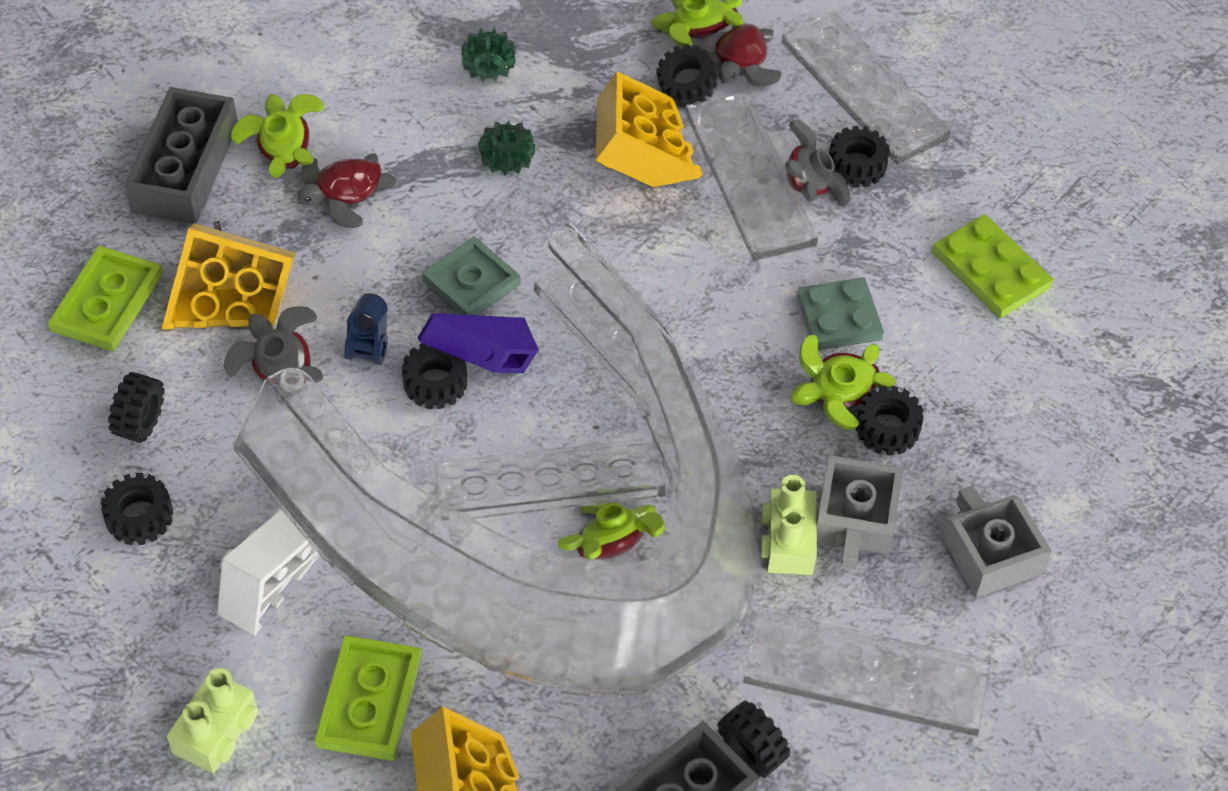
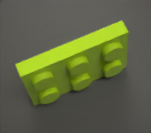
M986 214L935 242L933 245L932 253L999 319L1050 289L1054 281L1035 260Z
M98 245L49 320L50 332L114 352L163 275L162 266Z
M344 635L315 737L316 748L395 761L422 658V649Z

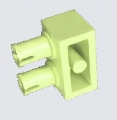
M788 475L783 478L781 489L771 488L769 503H762L761 525L768 526V535H762L761 558H768V573L813 575L817 557L816 491L805 490V481L800 476Z
M224 668L211 670L167 734L172 754L214 774L221 762L226 763L232 756L236 745L235 741L241 732L248 730L255 721L257 707L252 690L233 682L231 673Z

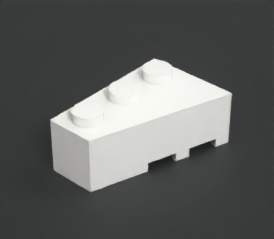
M292 499L282 509L275 510L267 522L258 529H253L241 544L235 549H229L222 557L220 562L221 578L217 615L255 636L262 627L259 623V618L270 605L277 609L284 600L283 596L279 595L292 578L299 582L326 549L331 519L296 499Z

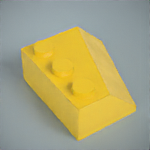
M617 71L597 97L595 161L651 187L699 179L703 174L700 166L693 164L691 159L694 150L691 143L686 142L681 133L684 124L674 99Z
M194 223L188 228L162 329L184 327L207 328L213 326L245 327L248 326L251 314L263 315L273 326L288 285L296 252Z
M443 706L411 732L417 791H518L515 781L520 776L502 734Z

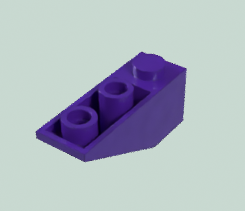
M432 313L417 337L421 343L497 373H524L539 351L525 318Z

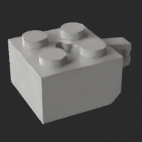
M832 455L828 456L817 519V542L843 547L841 567L856 569L859 550L889 555L896 523L903 468Z
M973 485L960 489L958 492L959 496L956 498L960 512L957 515L946 518L941 538L974 597L978 598L1043 575L1051 549L1021 499L1012 495L992 503H985Z

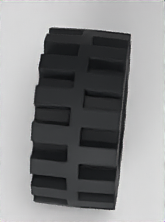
M684 44L683 49H680L679 46L673 47L674 52L670 53L667 51L664 54L666 59H660L658 62L660 68L656 69L657 80L662 93L672 97L675 104L678 102L679 107L685 108L687 103H689L690 107H695V102L697 101L701 104L706 101L705 96L711 97L713 95L712 88L716 89L717 87L716 79L718 77L711 56H709L705 49L701 51L700 46L694 45L693 49L690 47V44ZM697 69L700 71L698 76L691 82L678 83L674 81L676 76L683 70Z
M858 125L852 126V130L846 127L842 129L841 133L837 132L834 135V139L831 140L829 155L834 162V171L839 172L843 176L847 186L849 183H853V187L859 188V184L868 187L871 181L876 184L879 182L880 177L883 178L885 175L890 147L889 144H886L887 139L884 136L879 137L880 132L877 130L870 132V127L864 126L863 129H859ZM861 153L869 157V159L856 160L848 156V154Z
M424 343L419 344L420 349L418 350L413 347L410 350V356H405L403 360L404 365H402L403 384L410 400L415 399V404L420 407L425 403L427 409H433V405H438L439 409L445 408V403L447 402L450 406L455 404L456 397L461 399L464 395V390L467 389V365L465 360L429 345L427 346ZM431 369H442L449 373L447 377L438 381H429L421 377L424 372Z
M129 372V375H125L123 383L120 382L117 387L118 392L113 396L114 402L110 405L109 411L111 415L108 417V423H110L109 431L113 435L131 441L145 442L148 436H151L153 427L158 423L157 418L162 412L161 405L164 404L162 396L165 393L163 382L135 372Z
M881 386L878 392L875 389L869 391L868 397L865 395L862 398L857 413V419L860 423L856 428L860 441L865 440L864 446L868 449L872 446L875 447V452L881 454L882 450L887 451V455H893L896 450L899 454L905 453L906 447L911 449L915 445V441H918L922 429L924 415H922V405H918L919 400L915 396L910 398V392L905 389L899 392L896 386H892L891 390H887L886 386ZM882 414H891L900 418L904 424L898 427H888L879 423L875 417Z
M136 473L134 478H131L130 474L124 475V480L121 482L116 479L112 482L113 488L107 487L104 491L105 498H101V511L110 534H113L114 538L119 542L124 539L127 545H132L133 541H137L138 545H145L146 539L154 542L157 540L156 534L164 535L167 532L166 525L171 526L173 521V507L164 483L160 479L156 482L155 476L150 474L147 478H144L143 473ZM138 501H146L153 504L149 511L137 517H128L122 514L127 506Z
M744 700L717 723L718 732L723 737L722 740L760 778H766L790 757L791 751L787 746L786 738L782 737V731L773 724L774 721L771 717H767L765 711L761 708L757 709L754 703H748V701Z

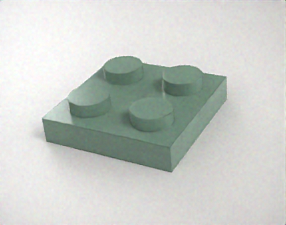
M473 236L423 271L422 281L460 315H479L521 284V275Z
M865 277L798 287L797 299L809 335H816L818 338V350L883 339L884 330Z

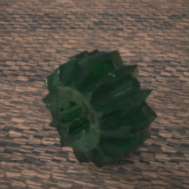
M480 27L478 34L469 33L467 41H463L461 46L462 65L465 70H468L471 78L480 76L482 82L486 78H492L496 82L499 75L507 77L510 69L514 68L516 60L513 40L509 39L506 32L497 34L495 27L490 32H485Z
M509 119L506 124L501 125L495 121L493 128H485L483 136L480 137L479 152L481 153L483 165L489 166L492 173L501 170L505 176L508 171H514L519 175L521 167L529 168L531 159L534 158L535 144L531 130L525 129L522 122L512 125Z

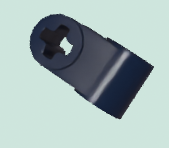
M373 293L362 295L350 312L347 319L345 359L352 360L354 357L374 360V363L377 365L383 364L388 345V336L386 334L388 308L384 299L379 295Z

